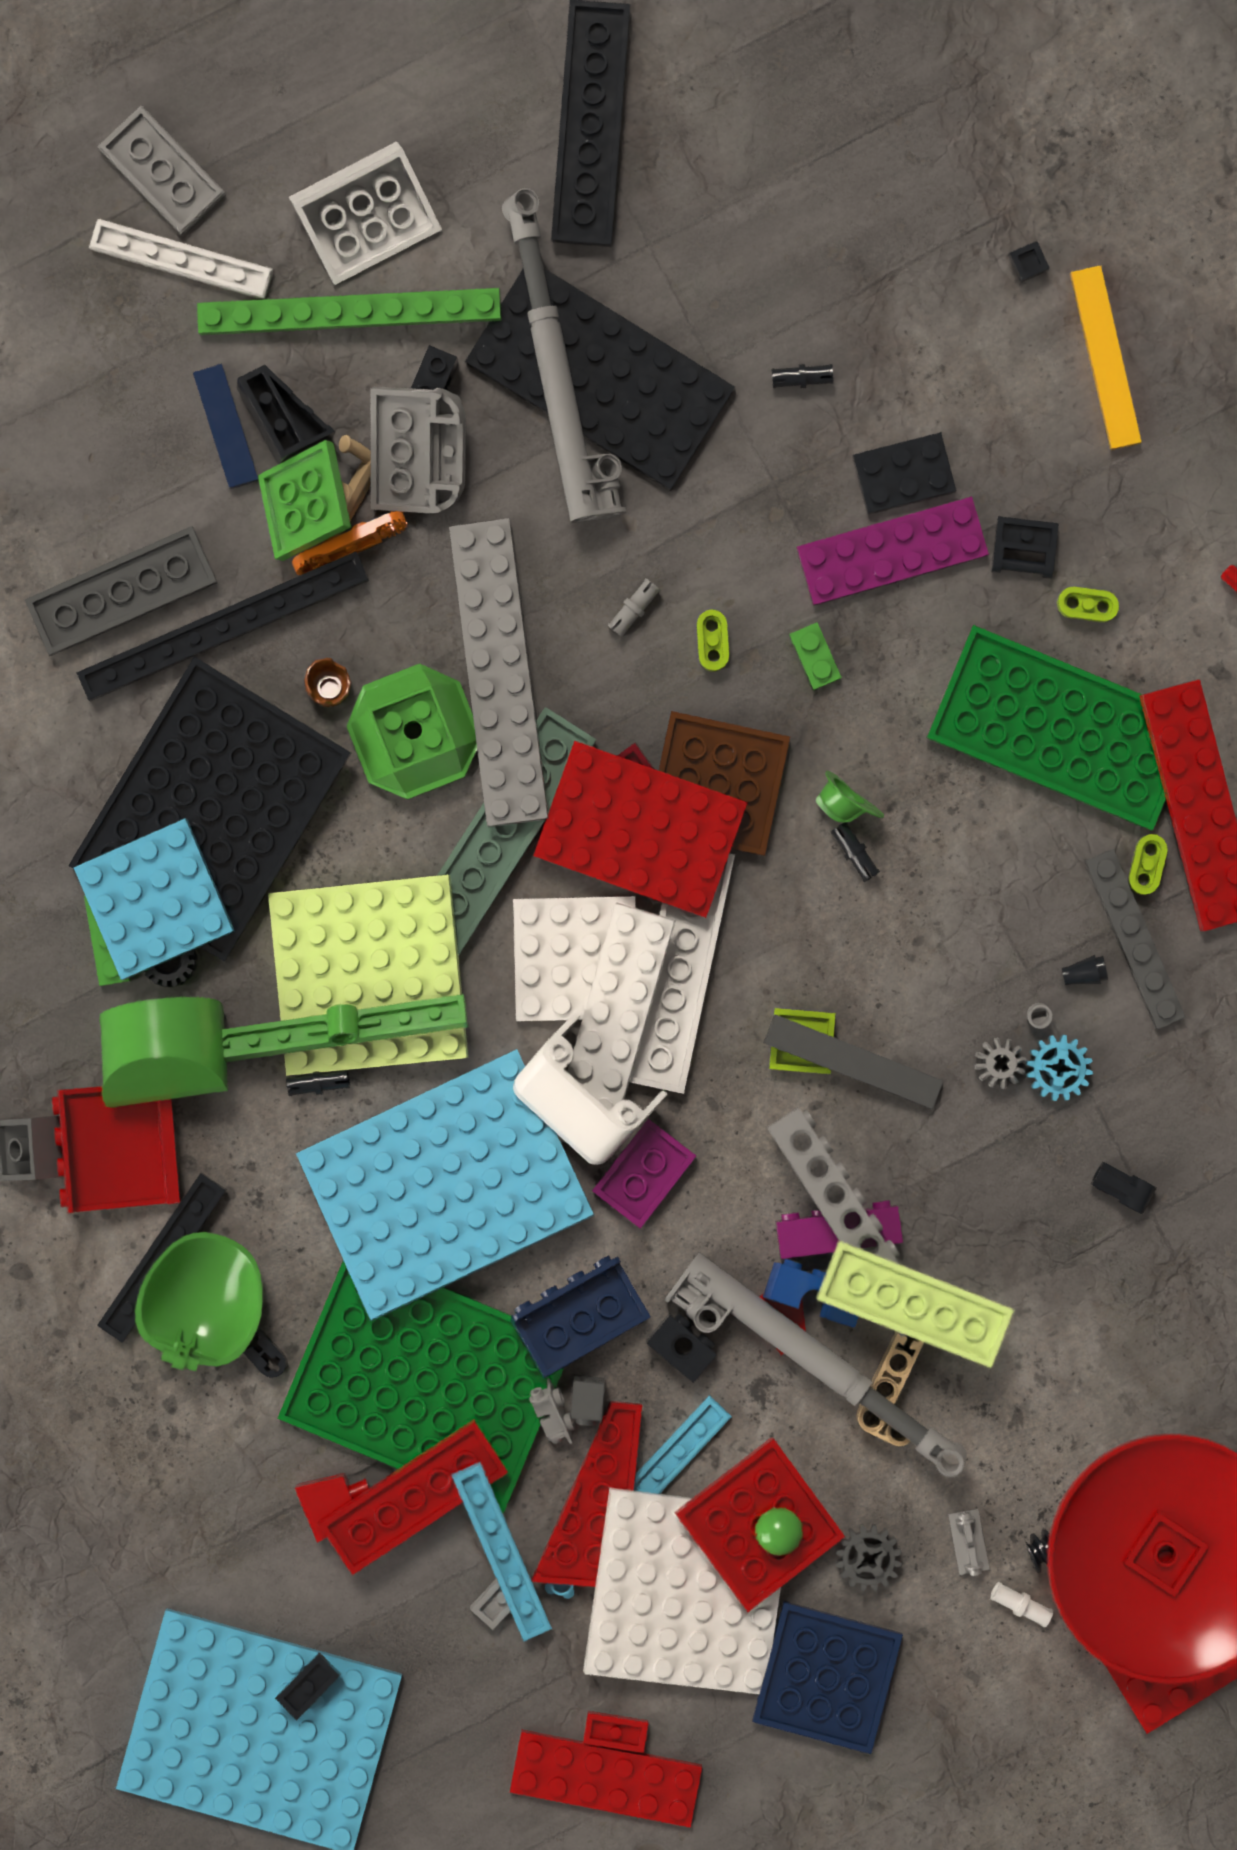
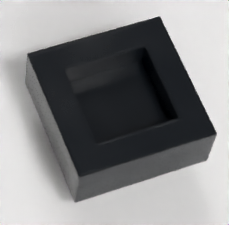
M1038 241L1012 251L1008 255L1020 283L1050 269Z

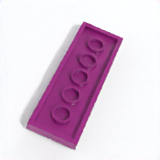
M972 496L796 547L813 606L989 555Z

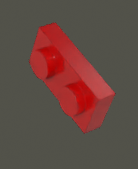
M588 1711L583 1744L644 1753L649 1722L644 1719Z

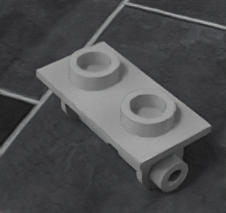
M549 1378L547 1379L548 1388L542 1390L538 1387L530 1392V1402L537 1417L549 1414L548 1417L540 1419L547 1439L557 1444L563 1440V1437H567L569 1444H572V1431L576 1430L574 1419L570 1418V1412L565 1413L563 1408L565 1401L560 1388H554Z
M973 1509L948 1514L959 1575L969 1573L970 1576L982 1574V1571L990 1570L979 1510Z

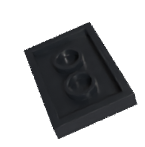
M941 432L853 454L852 456L867 515L956 492Z

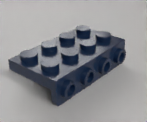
M610 1256L600 1259L593 1264L595 1269L589 1273L584 1274L583 1270L579 1271L567 1279L569 1284L558 1290L555 1285L541 1293L542 1299L536 1303L531 1304L529 1300L514 1309L516 1314L511 1317L510 1321L544 1379L651 1318L623 1270L618 1256L612 1260Z

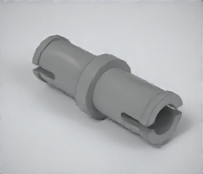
M645 578L632 597L624 600L623 603L625 605L613 620L608 623V626L623 637L639 616L643 617L645 614L644 609L661 590Z

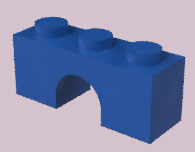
M785 1259L784 1264L774 1262L763 1297L790 1307L799 1308L801 1299L807 1291L815 1289L819 1292L826 1272L813 1269L812 1274L802 1271V1264ZM825 1302L822 1304L819 1317L855 1328L859 1317Z

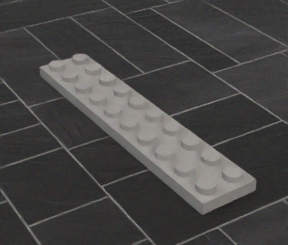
M507 518L451 526L449 530L487 827L548 819V809L511 521Z

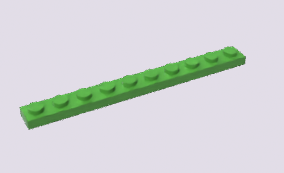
M500 288L197 303L198 333L200 335L502 321Z

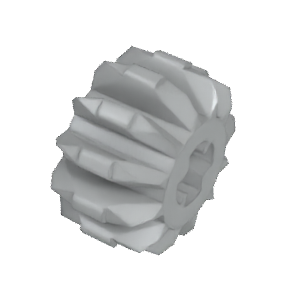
M998 1037L993 1038L994 1049H992L990 1044L984 1042L982 1047L987 1054L975 1053V1057L984 1060L983 1063L975 1064L974 1069H985V1072L978 1077L980 1081L986 1080L991 1076L988 1082L990 1088L995 1087L998 1078L1001 1089L1007 1088L1006 1078L1016 1085L1018 1080L1013 1073L1016 1072L1021 1075L1025 1073L1023 1068L1017 1067V1063L1026 1062V1057H1015L1022 1050L1020 1046L1014 1047L1011 1051L1009 1050L1012 1044L1011 1039H1006L1001 1048L1000 1039ZM997 1055L999 1058L1004 1056L1007 1059L1004 1062L1006 1067L1004 1071L1002 1069L995 1070L993 1067L996 1064L994 1058Z

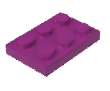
M648 1118L592 1192L641 1228L692 1163L696 1155Z

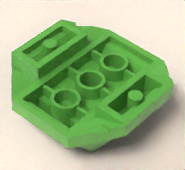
M420 663L363 685L347 724V729L368 783L407 800L465 778L477 752L473 714L461 683ZM417 723L422 727V733L417 739L406 737L405 730L409 724Z

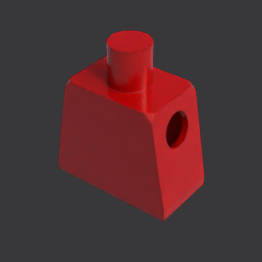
M345 1473L310 1480L296 1485L294 1489L317 1542L326 1538L318 1522L369 1489L370 1485L366 1478L350 1485Z

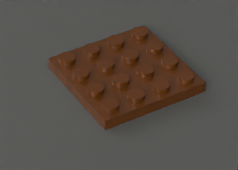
M671 711L658 771L748 802L731 849L765 856L790 736Z

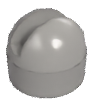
M1035 1003L1029 1007L1027 1019L1033 1027L1042 1029L1051 1023L1052 1012L1046 1004ZM1046 1010V1014L1031 1017L1034 1012Z

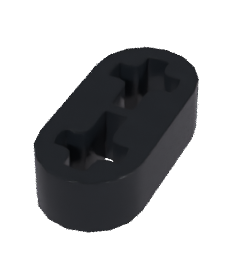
M257 1328L255 1334L260 1337L257 1343L263 1350L259 1352L256 1347L251 1346L250 1348L247 1347L243 1353L263 1375L270 1378L278 1377L287 1367V1358L266 1333ZM264 1352L272 1359L276 1356L279 1357L281 1361L278 1363L280 1367L278 1371L274 1368L269 1371L266 1368L268 1361L262 1355Z

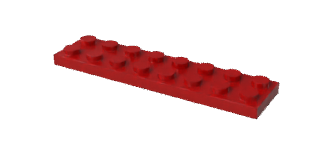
M1200 679L1139 695L1200 931H1207L1236 923L1237 820Z

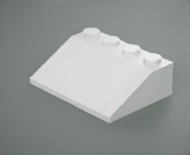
M397 141L289 197L334 285L442 230L403 148Z

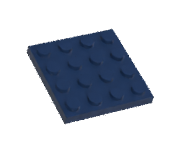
M783 1601L752 1722L871 1754L903 1634L898 1631Z

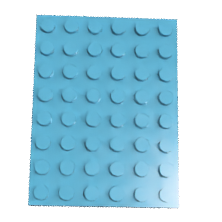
M517 1049L296 1153L371 1321L595 1216L557 1133L514 1093L513 1083L525 1067Z
M167 1608L162 1620L116 1789L333 1850H354L402 1673ZM320 1652L341 1675L296 1720L275 1697Z

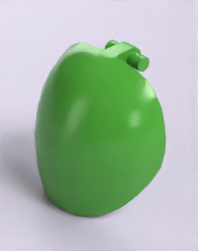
M208 1232L192 1233L180 1238L158 1258L146 1275L140 1288L135 1309V1322L142 1338L148 1344L163 1352L160 1360L172 1363L171 1367L183 1371L186 1368L196 1372L198 1364L206 1366L226 1365L237 1359L246 1350L258 1328L262 1312L261 1274L255 1259L241 1244L225 1236Z

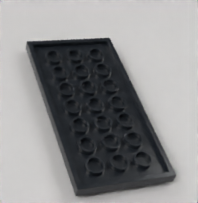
M544 268L551 306H557L558 321L561 323L584 437L671 491L733 393L735 386ZM522 269L501 303L502 321H490L466 358L465 363L548 414L531 334L532 326L529 324L527 314L532 310L524 269Z

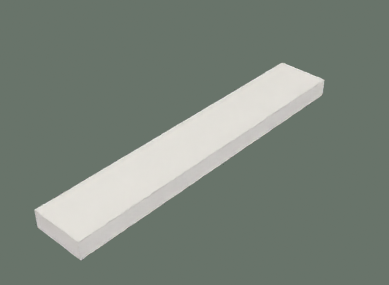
M97 219L89 246L90 250L263 300L266 297L273 274L271 268L101 219Z

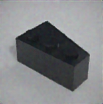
M266 365L237 379L236 388L278 464L325 440L333 441L336 431L329 424H325L314 413V410L305 405Z

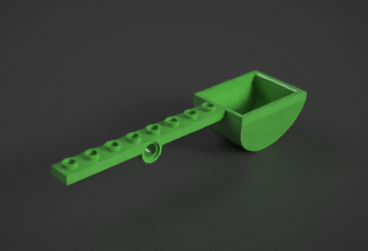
M464 994L358 1010L353 1005L340 1004L328 1008L324 1015L225 1029L223 1005L221 1001L216 999L176 997L120 1005L108 1009L99 1015L103 1070L102 1096L107 1107H118L228 1091L227 1062L468 1027L466 999Z

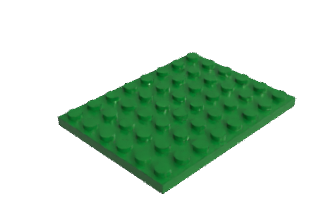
M343 1260L277 1419L397 1469L464 1425L475 1420L508 1471L507 1474L490 1484L501 1512L504 1513L541 1425L540 1419L544 1417H537L530 1402V1392L538 1387L542 1390L548 1388L547 1379L549 1378L554 1388H556L564 1368L544 1379L510 1321L513 1315L446 1287L371 1321Z

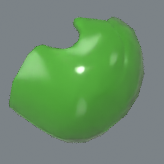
M771 1508L760 1516L756 1524V1538L759 1544L773 1555L780 1556L791 1553L799 1546L803 1537L800 1519L786 1508Z

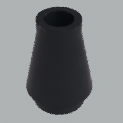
M1093 955L1062 968L1065 985L1101 984V981L1108 980L1103 956L1096 957Z

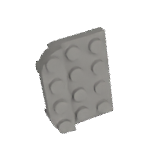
M373 386L371 388V509L416 513H439L459 500L465 487L466 415L460 397L441 388L426 390Z

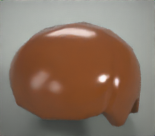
M332 658L315 660L307 668L304 679L305 690L315 703L325 707H334L341 704L348 697L351 680L344 666L336 663Z

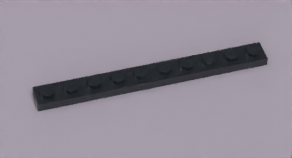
M353 552L76 673L88 701H93L369 581L357 552Z

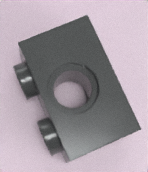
M574 1375L570 1418L577 1419L576 1424L595 1425V1421H601L605 1386L604 1377Z

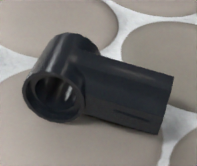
M1103 1161L1096 1170L1091 1185L1119 1199V1203L1142 1215L1157 1189L1152 1184L1134 1175L1131 1177Z

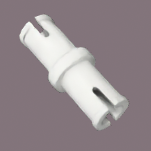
M997 1582L991 1592L990 1600L1013 1610L1014 1615L1018 1617L1023 1615L1044 1628L1049 1624L1053 1616V1609L1030 1599L1029 1594L1025 1592L1020 1594L1000 1582Z

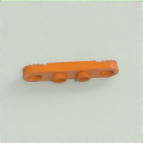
M400 511L387 513L367 523H358L350 531L341 535H334L324 540L323 543L301 552L294 557L292 565L296 574H305L353 552L359 553L382 542L381 539L391 538L392 534L396 536L395 533L400 534L401 531H404L408 523Z

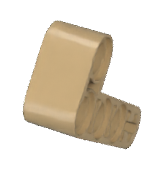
M895 1331L871 1384V1387L876 1390L880 1383L889 1382L892 1385V1393L885 1398L895 1404L924 1344V1341L911 1338L907 1344V1347L912 1350L909 1354L903 1348L896 1347L898 1342L904 1346L907 1340L906 1336L901 1337L897 1331ZM895 1354L903 1355L906 1360L904 1367L900 1370L892 1369L889 1364L891 1357ZM861 1404L859 1405L856 1417L863 1430L895 1446H905L910 1442L904 1436L902 1438H893L890 1432L892 1427L880 1418L873 1425L865 1424L863 1422V1415L868 1409Z

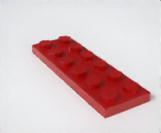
M472 1420L320 1520L318 1524L350 1573L354 1575L463 1503L452 1474L480 1462L488 1482L491 1484L507 1474L508 1471L475 1420Z
M521 1729L510 1793L691 1828L702 1764L646 1753L583 1744V1741Z

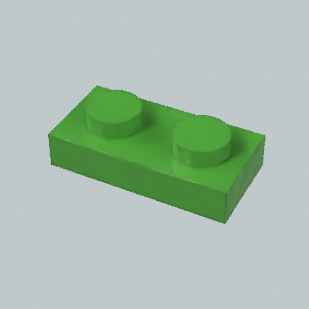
M818 622L789 634L813 691L842 678Z

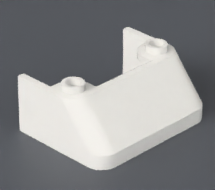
M576 1011L518 1074L513 1083V1090L515 1095L587 1162L599 1165L605 1163L657 1108L667 1093L662 1090L644 1111L634 1102L628 1100L619 1101L610 1110H607L564 1070L573 1058V1048L564 1036L573 1028L581 1016Z

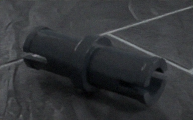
M799 364V367L772 368L773 388L800 386V389L806 388V385L834 384L833 366L829 364L805 367V364Z
M847 822L840 824L839 828H834L830 832L845 852L844 858L846 861H851L864 883L872 878L871 875L876 876L880 873V870L877 869L865 851L866 845L859 842Z
M348 1070L325 1073L315 1071L311 1075L286 1077V1086L289 1088L287 1091L290 1097L314 1092L316 1095H322L324 1091L349 1089L350 1077H347L349 1072Z

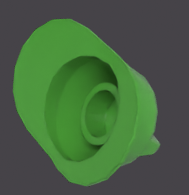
M826 771L825 774L828 782L817 796L816 803L830 818L842 823L851 822L865 812L878 818H884V814L876 806L854 792L836 774Z

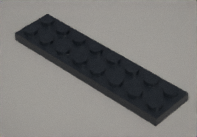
M570 0L551 231V242L612 246L630 4Z

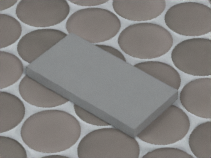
M142 105L97 146L182 236L226 195L220 186Z

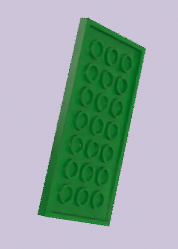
M972 626L926 737L927 739L1150 831H1153L1166 800L1139 697L1142 694L978 626Z

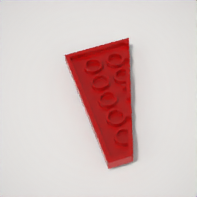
M610 1401L532 1576V1582L596 1586L609 1489L617 1488L634 1491L642 1413L641 1403Z

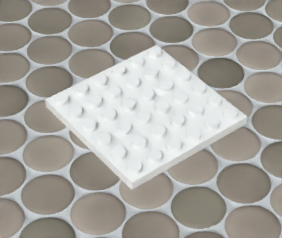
M610 1488L583 1672L589 1675L759 1694L773 1644L781 1587L751 1611L747 1612L674 1514L676 1510L692 1498Z

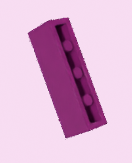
M890 1200L872 1202L873 1208L864 1209L868 1216L874 1214L880 1222L883 1230L879 1233L885 1243L889 1240L893 1244L903 1243L899 1208L897 1205H891ZM819 1209L811 1210L812 1216L800 1217L799 1212L781 1214L782 1220L775 1221L781 1259L835 1252L839 1240ZM851 1211L844 1216V1225L847 1228L853 1229L859 1225L860 1216L857 1212ZM865 1238L861 1242L860 1249L876 1247L877 1243L874 1238Z

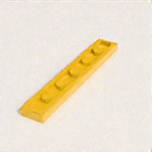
M1101 265L1073 271L1070 273L1110 450L1140 444L1142 441Z

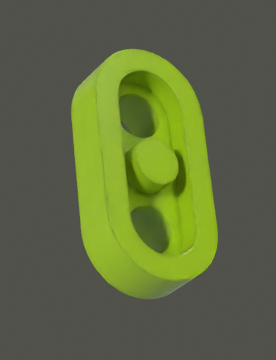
M1068 587L1058 596L1057 607L1059 612L1067 618L1107 622L1118 613L1119 602L1117 597L1109 591ZM1069 598H1074L1077 601L1076 608L1068 607L1067 600ZM1099 602H1104L1107 605L1106 612L1098 611L1097 604Z
M707 610L699 616L696 625L698 658L700 664L706 670L719 671L726 666L729 660L727 620L721 612ZM714 621L717 623L718 628L715 631H709L706 628V623ZM709 652H718L719 660L716 662L710 661L708 659Z
M1149 834L1140 838L1135 847L1128 875V883L1130 888L1140 895L1154 892L1160 884L1168 849L1165 840L1158 835ZM1148 844L1155 847L1156 851L1153 856H1149L1145 852ZM1140 874H1145L1148 877L1146 885H1141L1138 882Z

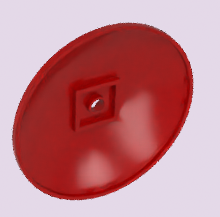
M1157 1434L1137 1438L1114 1447L1093 1461L1075 1479L1064 1495L1054 1516L1049 1534L1047 1549L1049 1584L1055 1604L1068 1629L1090 1654L1105 1665L1130 1677L1148 1682L1185 1683L1212 1677L1237 1664V1453L1212 1440L1193 1435ZM1169 1545L1173 1548L1172 1558L1165 1562L1158 1559L1159 1549L1162 1546Z

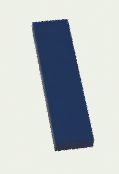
M222 363L193 372L229 488L233 489L259 481Z

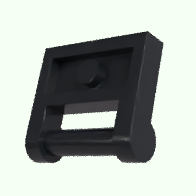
M998 516L991 572L1000 573L1001 570L1042 574L1043 578L1052 579L1059 523ZM1004 549L1045 554L1044 562L1003 558Z

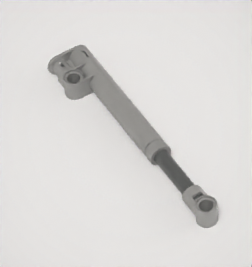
M523 188L504 201L502 212L511 224L514 243L519 244L532 310L527 314L529 324L532 326L531 334L570 522H583L620 516L627 513L626 507H621L618 493L620 488L618 477L622 472V465L620 460L612 454L592 456L587 454L561 323L558 321L557 306H551L538 240L541 238L536 211L539 208V199L534 191ZM517 201L523 205L524 210L518 206ZM600 465L605 469L606 476L601 472Z
M700 1252L664 1299L666 1303L673 1301L684 1309L686 1316L694 1321L695 1326L700 1331L705 1333L715 1331L729 1313L840 1396H844L852 1405L856 1406L859 1402L916 1445L915 1450L933 1462L942 1475L954 1477L962 1471L967 1459V1453L961 1444L949 1441L932 1427L927 1429L873 1389L871 1387L872 1380L865 1375L862 1376L857 1369ZM703 1311H713L717 1321L710 1322L706 1320ZM944 1455H955L959 1463L956 1465L948 1464L944 1459Z

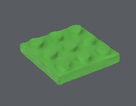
M325 440L258 475L276 560L284 561L351 527L333 442Z

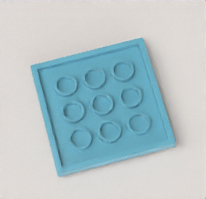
M188 819L180 820L74 867L121 980L128 979L235 932Z

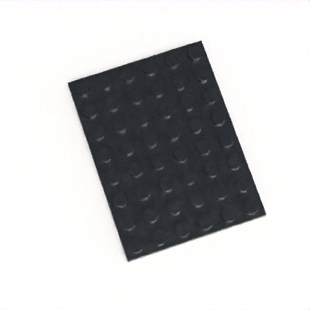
M193 657L68 866L74 869L78 865L173 823L188 819L235 932L201 946V948L226 961L352 752L197 657Z

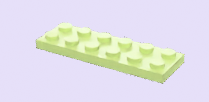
M841 1241L837 1244L816 1298L819 1301L992 1368L1014 1311L1012 1308Z

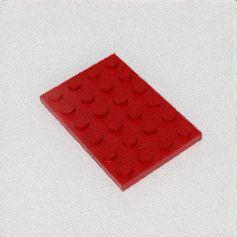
M574 740L548 813V819L545 821L533 856L706 918L748 802Z

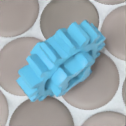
M1054 1035L1049 1036V1044L1047 1045L1042 1040H1039L1037 1043L1040 1050L1031 1049L1029 1051L1034 1056V1060L1026 1061L1025 1063L1032 1067V1071L1028 1072L1026 1077H1034L1036 1080L1032 1083L1031 1087L1033 1089L1041 1087L1040 1096L1045 1097L1050 1092L1051 1099L1057 1101L1059 1094H1062L1064 1100H1070L1069 1092L1071 1091L1079 1096L1081 1092L1078 1086H1088L1089 1083L1084 1077L1085 1075L1093 1074V1071L1086 1069V1065L1093 1062L1092 1059L1083 1057V1054L1088 1049L1086 1047L1077 1049V1039L1067 1043L1066 1035H1061L1059 1042L1056 1041ZM1056 1048L1052 1057L1048 1060H1041L1048 1050ZM1068 1050L1076 1056L1079 1065H1074L1068 1057ZM1059 1059H1061V1064L1066 1066V1068H1072V1071L1060 1072L1058 1077L1057 1071L1046 1067V1065L1058 1064ZM1039 1070L1045 1071L1049 1076L1050 1086L1043 1081ZM1072 1075L1077 1076L1071 1085L1063 1088L1066 1079Z

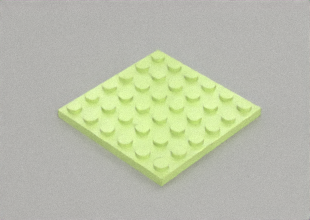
M450 875L268 893L281 1021L324 1015L328 1008L340 1004L353 1005L358 1010L462 994ZM466 1028L284 1054L286 1076L309 1074L315 1071L329 1072L468 1058Z

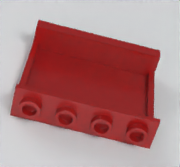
M102 1086L57 1090V1096L52 1097L53 1115H59L60 1127L54 1128L55 1145L62 1148V1158H57L58 1177L64 1176L65 1189H59L60 1206L66 1207L68 1214L82 1211L180 1203L171 1099L107 1107L103 1101Z

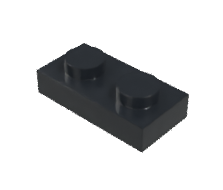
M319 1652L275 1699L298 1720L340 1677L341 1673Z

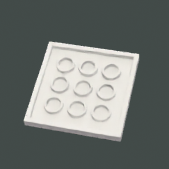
M635 896L513 899L516 1021L568 1020L576 1011L581 1014L578 1020L583 1019L615 904L620 903L635 908Z

